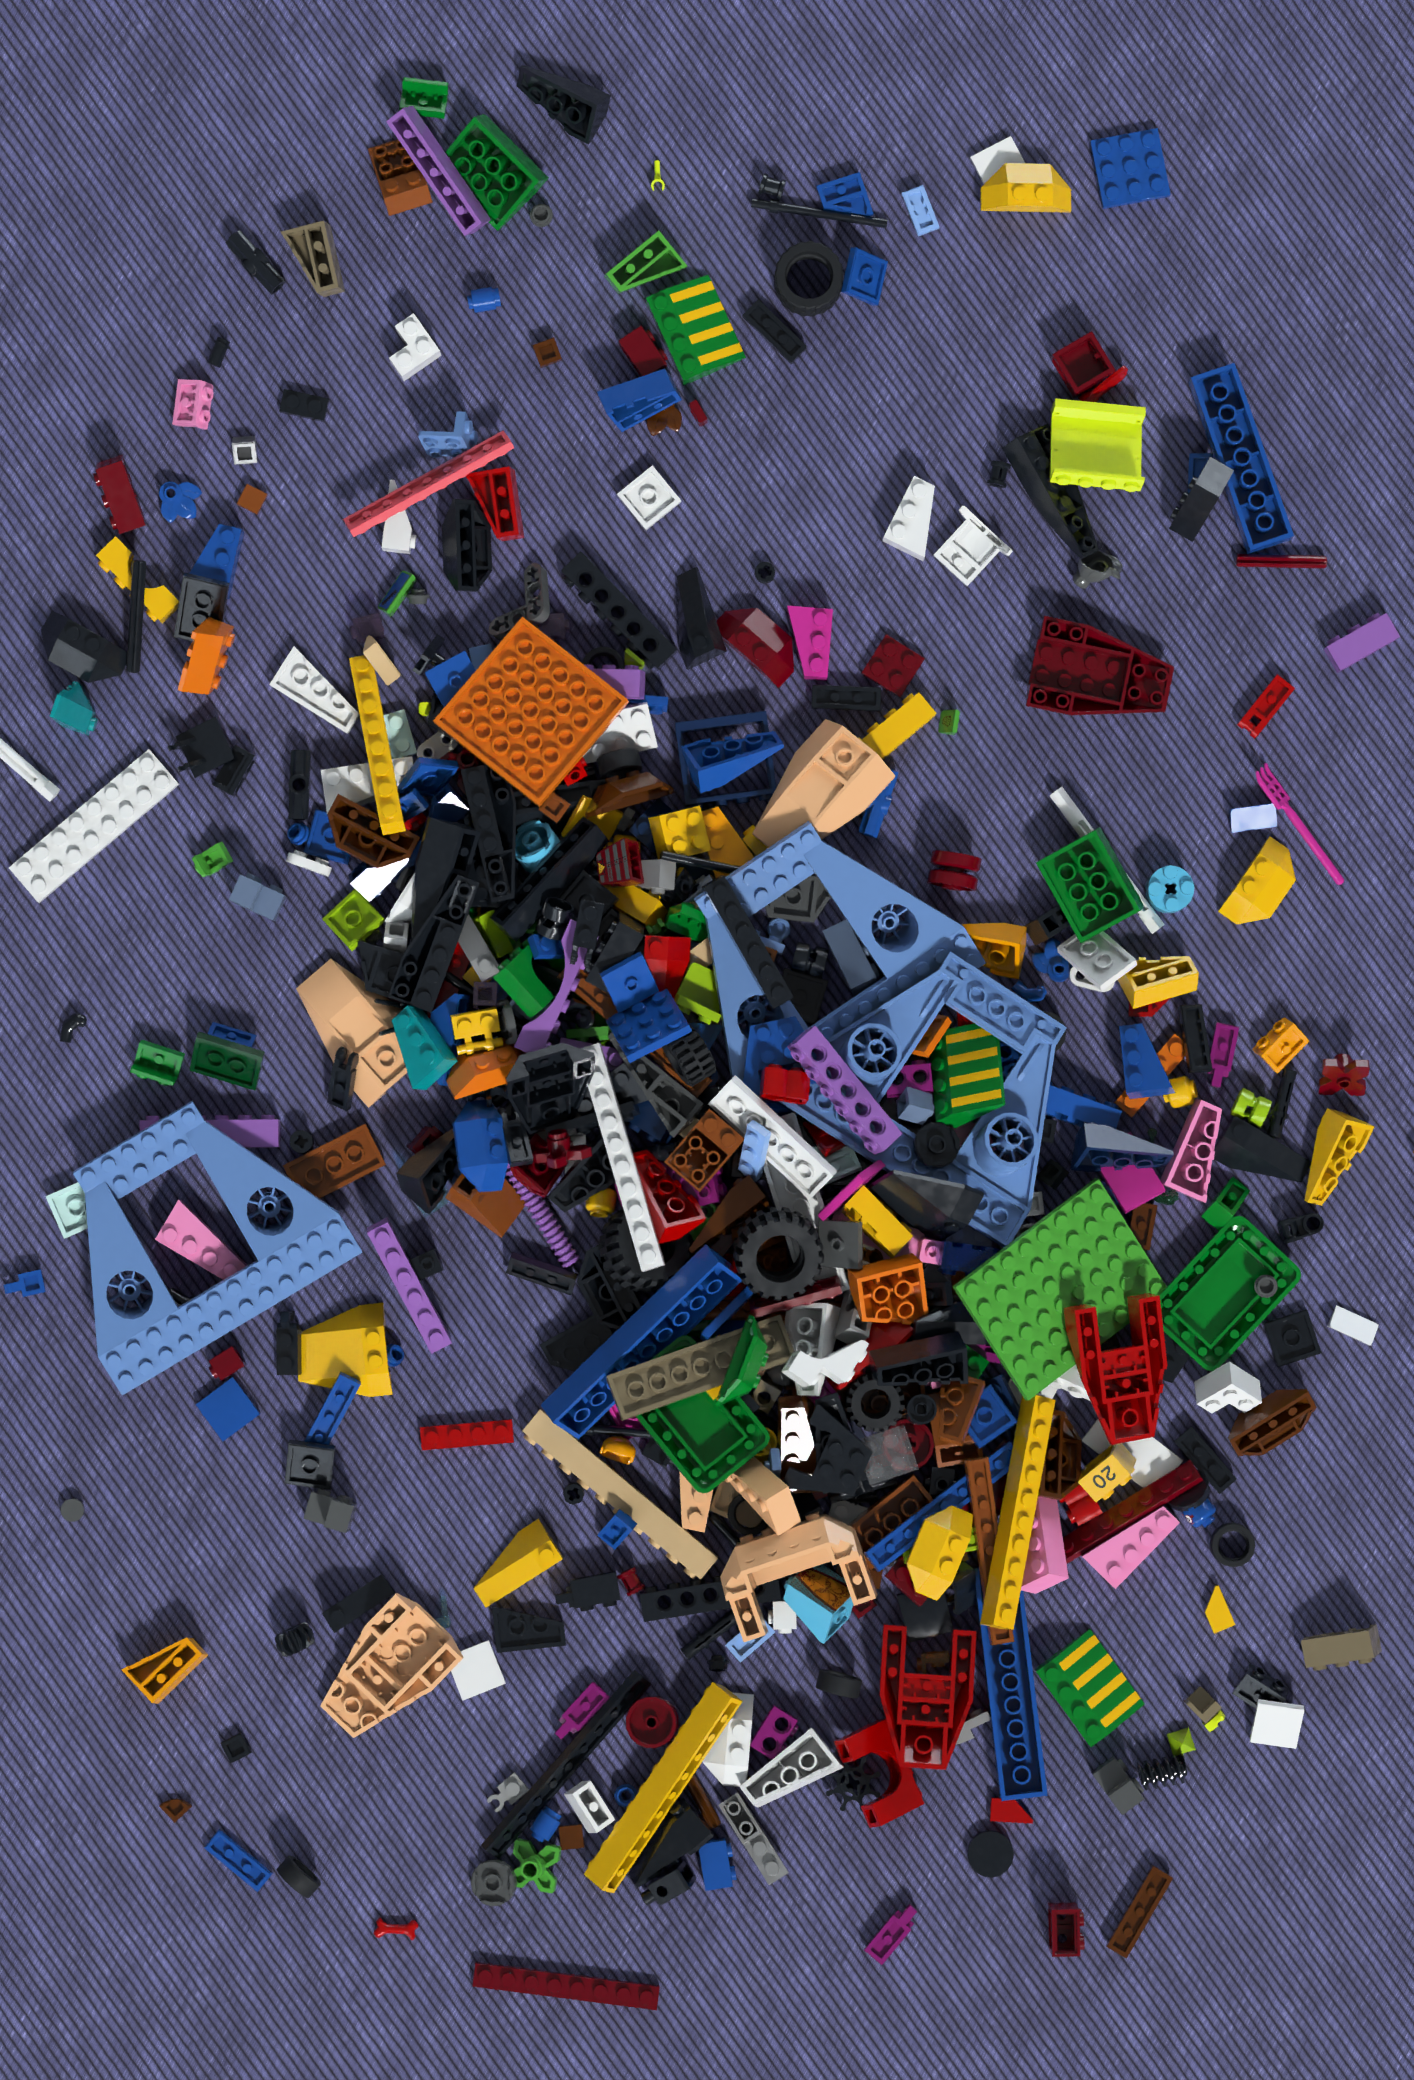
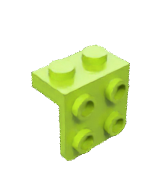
M693 962L690 964L674 1000L681 1012L687 1015L693 1012L699 1015L698 1020L708 1025L711 1022L718 1023L721 1014H719L720 1007L714 971Z

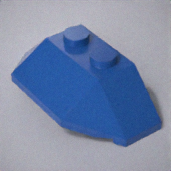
M454 993L431 1012L430 1020L457 1058L456 1046L463 1045L464 1038L454 1039L450 1015L470 1012V995ZM452 1067L437 1080L439 1085L448 1086L446 1080Z
M486 1100L467 1101L452 1123L458 1169L475 1186L478 1192L501 1191L508 1166L502 1117L493 1104L492 1107H487Z

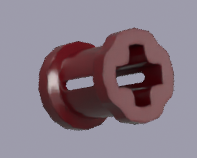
M635 1566L617 1575V1578L622 1580L628 1596L645 1588V1585L641 1583L635 1572Z

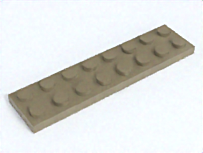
M781 1315L757 1322L768 1346L765 1353L769 1354L765 1366H760L758 1372L786 1363L794 1349ZM743 1328L607 1375L606 1380L621 1420L624 1421L721 1386Z

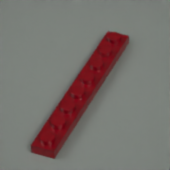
M1187 1461L1064 1536L1063 1543L1066 1563H1070L1201 1483L1203 1479L1192 1461Z
M481 1962L475 1963L472 1986L657 2010L660 1989L659 1985Z

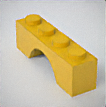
M115 536L96 554L100 559L97 564L106 573L111 571L116 576L113 580L122 589L127 587L131 591V563L134 555ZM164 585L157 588H145L144 605L148 608L145 613L154 622L158 619L163 624L178 609L179 600Z

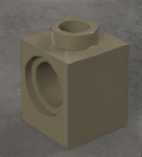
M765 1373L751 1397L760 1407L756 1411L768 1414L784 1386L775 1384ZM760 1392L769 1393L771 1398L763 1399L760 1396Z

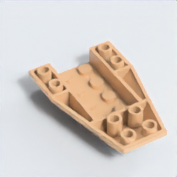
M825 719L795 752L752 835L769 848L809 821L822 840L864 812L895 778V774L875 751L843 725Z
M332 959L328 960L296 988L333 1063L336 1052L341 1046L347 1050V1056L343 1063L347 1065L351 1053L359 1054L354 1092L368 1108L386 1094L389 1088L407 1074L396 1033L379 1035L380 1031L394 1027L392 1019L403 1009L375 1003V999L391 1000L385 996L366 991L364 981Z

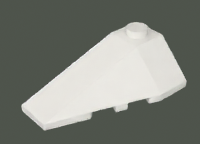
M812 1303L810 1305H799L786 1311L785 1328L794 1352L801 1350L808 1356L818 1359L831 1354L836 1341L834 1336L841 1308L828 1303ZM819 1372L821 1376L817 1383L808 1387H802L795 1382L797 1395L820 1396L826 1375Z

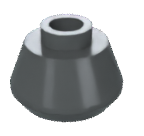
M786 1363L767 1369L769 1379L775 1384L788 1386L794 1383L791 1378L781 1372Z

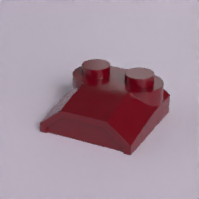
M537 1133L530 1135L531 1151L538 1148H548L547 1142ZM533 1162V1164L510 1167L513 1176L530 1192L546 1197L566 1166L554 1169L548 1167L547 1162Z

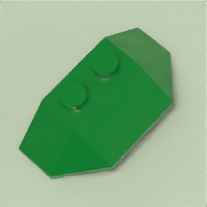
M752 1315L746 1318L714 1405L720 1406L746 1395L752 1388L756 1389L761 1376L758 1375L760 1366H765L769 1354L765 1353L768 1347L755 1317Z

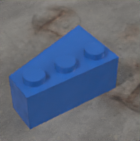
M666 369L597 392L606 414L621 432L682 400L672 377Z
M1143 1024L1119 1026L1125 1087L1129 1099L1174 1094L1175 1091Z

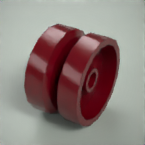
M933 850L930 863L944 869L930 870L927 883L955 891H976L978 879L965 872L976 873L980 871L982 859L962 853Z
M907 1419L899 1420L894 1426L891 1425L883 1436L882 1453L887 1463L896 1470L903 1472L916 1471L924 1466L932 1456L934 1449L933 1435L924 1424L915 1425ZM905 1442H909L912 1447L910 1450H907L906 1446H903Z
M645 1697L636 1701L630 1707L626 1716V1729L630 1738L636 1744L645 1748H658L668 1744L676 1736L679 1728V1716L676 1708L668 1700L661 1697ZM651 1718L656 1720L654 1727L648 1725V1720H651Z

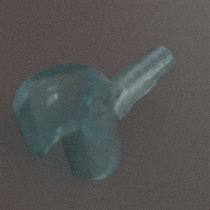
M441 1596V1612L443 1616L436 1618V1621L445 1629L450 1627L451 1620L447 1611L446 1596Z

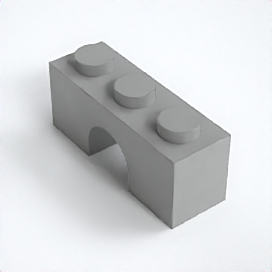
M850 1289L844 1291L834 1338L846 1344L866 1340L869 1338L872 1322L860 1320Z

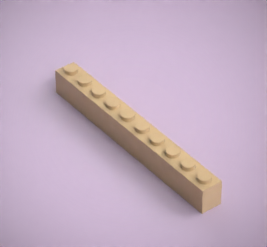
M542 1409L537 1412L522 1430L525 1433L524 1439L533 1446L536 1443L543 1448L542 1454L551 1461L553 1458L561 1463L560 1469L568 1475L571 1473L579 1478L576 1482L586 1490L591 1488L597 1494L594 1497L602 1504L606 1505L608 1502L613 1506L612 1512L614 1514L619 1509L628 1514L637 1523L633 1530L640 1535L644 1532L649 1536L648 1542L658 1550L662 1547L667 1551L666 1557L674 1564L680 1562L686 1568L683 1571L692 1579H695L697 1576L701 1580L718 1559L715 1553L686 1529L682 1528L679 1523L577 1438L554 1424Z

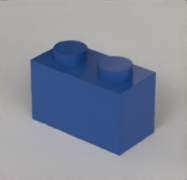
M725 1837L709 1840L699 1849L705 1891L733 1887L732 1880H737L735 1866H730L729 1857H733L731 1843H726Z

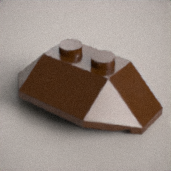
M635 770L625 773L626 778L619 779L618 775L605 779L606 784L598 786L585 816L586 818L664 797L675 793L674 788L649 772L639 774V771Z
M340 794L335 798L327 814L336 847L376 869L410 858L420 839L419 836L408 830L383 835L378 814Z
M1307 1389L1276 1390L1263 1398L1262 1403L1245 1413L1241 1412L1238 1414L1228 1440L1238 1456L1264 1455L1301 1432L1309 1421L1312 1412L1317 1407Z
M1054 1410L1038 1493L1039 1497L1061 1500L1079 1485L1082 1440L1074 1426L1067 1419L1068 1416L1064 1411Z

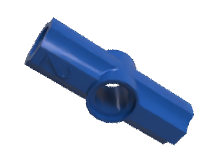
M890 769L895 774V778L865 810L858 833L877 839L884 815H887L893 797L891 794L898 778V772Z

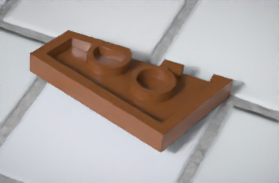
M968 1376V1384H960L959 1381L941 1384L940 1440L963 1446L984 1390L985 1381Z

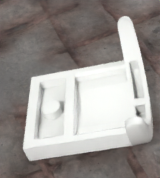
M961 506L959 512L965 521L933 556L963 584L968 586L999 552L1009 556L1013 551L967 507Z

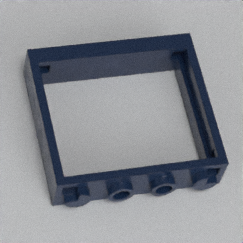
M766 711L675 723L686 807L700 806L703 809L705 808L704 804L713 803L714 807L726 806L727 801L736 800V804L749 803L750 798L759 797V801L771 799L776 790L772 755L765 759L769 788L692 798L688 766L681 746L685 745L684 733L760 724L761 733L769 732Z

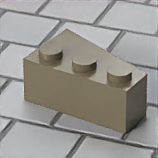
M323 220L281 231L282 236L286 239L292 249L291 251L298 259L303 271L319 295L327 297L345 292L331 225Z
M1377 1624L1370 1625L1369 1628L1357 1630L1352 1628L1344 1632L1314 1635L1301 1640L1306 1668L1313 1667V1671L1327 1669V1665L1335 1664L1336 1667H1344L1350 1665V1661L1357 1660L1359 1664L1370 1663L1372 1658H1375L1382 1652Z

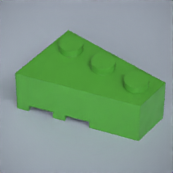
M658 230L607 272L604 277L619 294L683 270L688 266Z

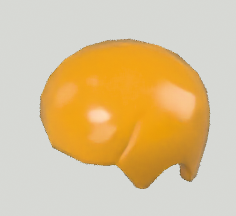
M611 1436L605 1439L599 1454L623 1464H630L635 1458L636 1449L627 1438Z

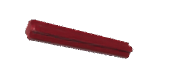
M1238 554L1236 556V566L1326 568L1327 557L1316 555Z

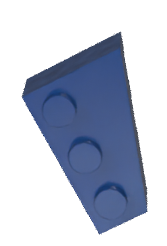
M219 524L190 571V574L230 583L227 597L229 600L244 532L240 528Z

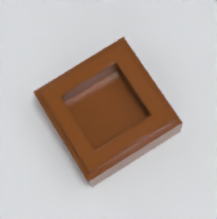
M246 484L237 505L258 515L268 494Z
M552 792L538 810L558 823L571 804L555 792Z

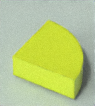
M1220 1709L1206 1724L1204 1722L1202 1724L1211 1732L1218 1727L1220 1721L1225 1719V1715Z

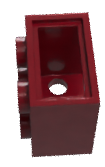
M1092 331L1055 352L1050 359L1073 398L1103 382L1115 372V368Z
M1076 1902L1048 1903L1049 1951L1052 1957L1080 1956V1950L1085 1948L1084 1936L1080 1932V1926H1084V1913L1082 1909L1078 1908ZM1066 1914L1064 1919L1057 1917V1915ZM1060 1934L1066 1935L1067 1938L1065 1942L1058 1941V1936Z

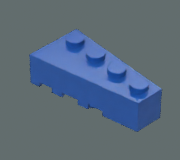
M1050 1082L1045 1115L1082 1127L1084 1123L1094 1122L1117 1128L1122 1113L1121 1110L1117 1109L1118 1105L1108 1101L1101 1104L1096 1102V1097L1084 1093L1083 1096L1074 1094L1075 1090L1064 1086H1061L1060 1089L1052 1086L1053 1083Z

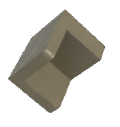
M1201 1686L1184 1701L1205 1724L1222 1708Z

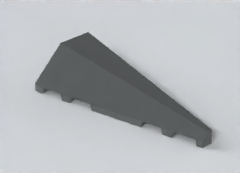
M611 1032L608 1038L630 1069L631 1074L670 1135L675 1138L693 1122L705 1105L645 1056L629 1063Z

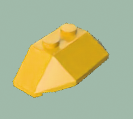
M1005 163L980 188V211L1070 213L1071 188L1051 164Z
M1269 836L1218 912L1236 925L1270 918L1296 881L1289 849Z
M951 1505L924 1519L906 1561L915 1592L937 1601L951 1585L971 1539L973 1514Z

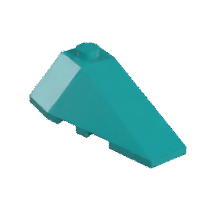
M72 682V686H67V690L63 689L57 694L50 717L62 727L89 736L90 731L95 730L98 721L95 718L96 713L79 682Z

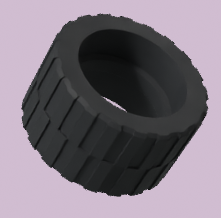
M799 242L794 246H790L780 256V260L776 264L774 276L776 295L782 302V305L792 313L810 317L817 314L821 315L826 310L831 309L840 297L844 273L842 272L843 267L839 257L831 248L819 242ZM805 259L816 260L828 269L830 285L823 295L813 299H806L795 295L790 290L787 275L791 266L796 262Z

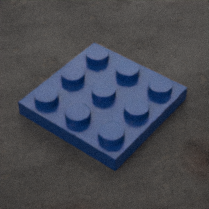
M1158 128L1090 141L1103 209L1170 197L1171 193Z
M668 989L657 992L642 1002H638L632 1007L616 1013L605 1020L629 1063L692 1032L689 1023Z

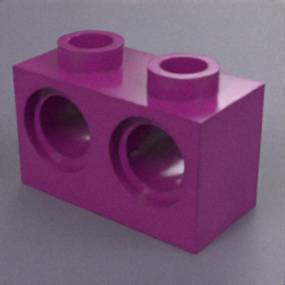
M925 1060L912 1061V1065L903 1066L899 1072L904 1079L900 1085L891 1084L886 1092L887 1098L899 1097L906 1087H911L933 1094L931 1063H926ZM923 1072L927 1078L924 1082L918 1083L913 1078L914 1074Z
M773 1704L750 1741V1746L768 1758L774 1759L786 1749L787 1746L784 1742L788 1736L792 1738L799 1728L796 1724L798 1719ZM783 1717L788 1720V1726L785 1729H778L775 1726V1721L778 1718ZM767 1737L774 1738L776 1741L775 1747L766 1749L763 1746L764 1739Z

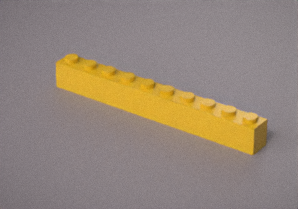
M913 693L909 694L902 700L904 704L898 710L895 708L891 709L884 715L886 718L884 722L880 725L876 722L866 730L868 735L861 741L875 751L882 760L936 716L937 713L920 693H917L915 696ZM752 825L743 832L745 837L742 841L756 857L768 847L752 835L755 826Z
M1035 1395L1029 1401L1025 1400L1023 1396L1021 1399L981 1615V1625L1014 1630L1056 1401L1054 1399Z
M712 1682L705 1689L703 1697L693 1707L691 1715L685 1724L679 1728L673 1742L666 1747L664 1755L654 1765L652 1773L646 1782L640 1786L638 1794L628 1804L622 1818L615 1823L613 1831L601 1844L595 1858L589 1862L584 1875L601 1890L614 1894L743 1702L723 1685Z

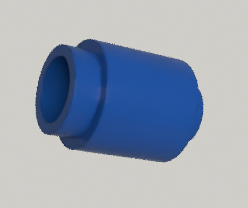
M492 287L471 290V295L467 296L469 309H474L475 313L496 310V307L501 306L498 288L492 289Z
M546 1806L544 1811H540L529 1828L533 1831L531 1836L542 1843L544 1839L549 1841L561 1822L559 1820L562 1816Z

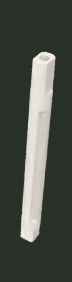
M0 738V758L49 802L54 799L60 789Z
M1060 787L1050 795L1051 799L1080 837L1094 830L1063 787ZM1128 876L1145 907L1137 912V914L1153 934L1165 924Z

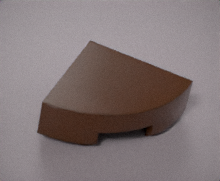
M169 1799L160 1804L159 1807L175 1823L192 1805L182 1799Z

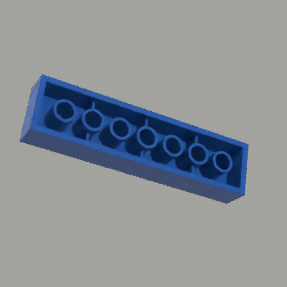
M1235 363L1191 377L1188 384L1214 459L1234 470L1224 489L1246 553L1251 554L1291 540L1294 534Z

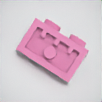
M178 379L172 424L207 430L211 417L210 408L211 400L213 399V385L202 380Z

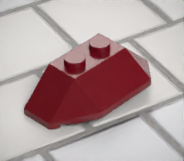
M758 608L725 611L718 618L717 624L723 641L779 689L794 672L792 637Z

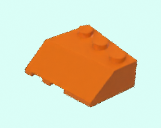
M208 617L192 631L191 638L194 640L187 651V656L191 658L190 661H186L178 686L179 691L209 695L214 689H218L222 678L219 676L220 669L225 668L228 660V655H225L227 648H231L235 639V634H232L234 626Z
M913 1253L863 1265L862 1269H847L850 1292L861 1321L878 1323L901 1322L902 1324L911 1325L915 1319L928 1314L923 1264Z

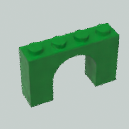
M525 939L521 943L523 948L518 947L509 955L511 960L505 959L497 967L500 971L493 978L531 1019L554 998V995L534 973L532 951L528 939ZM542 959L553 969L560 972L565 968V959Z

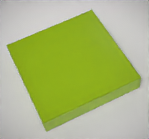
M356 889L352 890L322 918L351 951L358 947L359 939L365 940L385 922L381 914Z

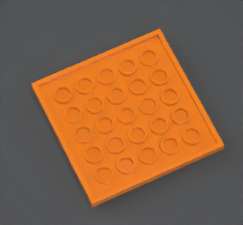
M521 617L436 716L433 722L540 807L626 707L629 701L528 620Z

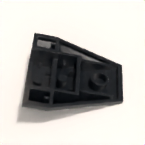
M566 1043L550 1045L543 1049L519 1055L506 1077V1095L529 1135L544 1131L546 1127L575 1118L595 1072V1055L593 1052Z
M894 1169L867 1187L875 1197L920 1232L938 1241H943L968 1226L984 1196V1192L965 1184Z

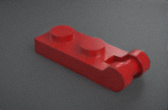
M1277 674L1237 725L1241 729L1245 728L1248 730L1250 736L1255 739L1295 688ZM1253 715L1260 720L1257 726L1250 721Z

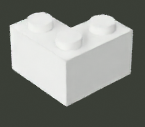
M414 313L395 325L397 333L406 346L389 357L391 364L403 381L441 356L440 350Z
M1230 1361L1194 1382L1197 1405L1210 1413H1214L1228 1404L1245 1413L1262 1403L1260 1380Z

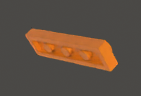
M1175 1033L1157 1052L1167 1076L1185 1057L1183 1040ZM1125 1089L1114 1104L1118 1105L1121 1110L1132 1118L1149 1097L1129 1099Z

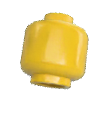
M1187 1076L1169 1079L1175 1093L1163 1095L1165 1103L1169 1102L1173 1108L1192 1105L1195 1098L1198 1097L1195 1081L1190 1080Z
M609 1186L604 1191L589 1197L586 1200L585 1207L590 1211L591 1216L607 1218L615 1210L617 1193Z

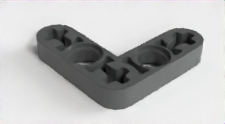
M538 563L530 564L524 571L526 605L501 615L490 623L489 633L497 640H503L515 626L516 620L520 616H523L534 626L545 622L549 617L550 604L547 571ZM541 589L539 595L533 598L536 590Z

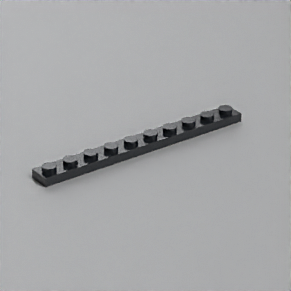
M634 1670L481 1846L499 1859L623 1718L630 1707L651 1686V1683Z

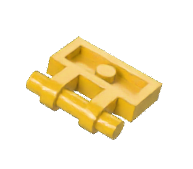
M496 1007L450 1015L454 1039L464 1038V1044L456 1046L457 1055L465 1053L472 1055L475 1051L485 1049L491 1051L495 1050L496 1047L503 1046L502 1037L492 1038V1032L501 1031ZM484 1034V1041L472 1043V1036Z

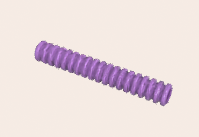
M508 1161L506 1176L510 1177L508 1179L509 1182H513L512 1187H516V1193L521 1195L520 1200H524V1206L529 1208L527 1210L528 1213L531 1212L532 1219L535 1218L536 1220L535 1224H539V1230L544 1233L542 1234L543 1237H547L546 1242L551 1244V1250H555L554 1255H558L559 1258L557 1260L563 1263L561 1265L562 1268H567L577 1262L580 1256L576 1255V1250L571 1248L572 1243H568L567 1240L569 1238L563 1235L565 1232L560 1230L561 1225H557V1219L552 1217L553 1212H549V1206L544 1204L546 1201L542 1200L541 1196L530 1192L513 1176Z

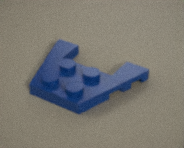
M796 1016L750 1026L743 1083L757 1096H760L761 1085L759 1071L770 1064L785 1066L799 1063L793 1059L791 1051L787 1047L804 1032ZM812 1051L811 1055L813 1059L817 1060L815 1052ZM826 1069V1074L831 1079V1076ZM810 1079L811 1085L817 1084L814 1080Z

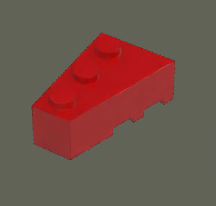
M508 466L467 474L466 478L470 482L496 538L501 541L524 538L515 470Z

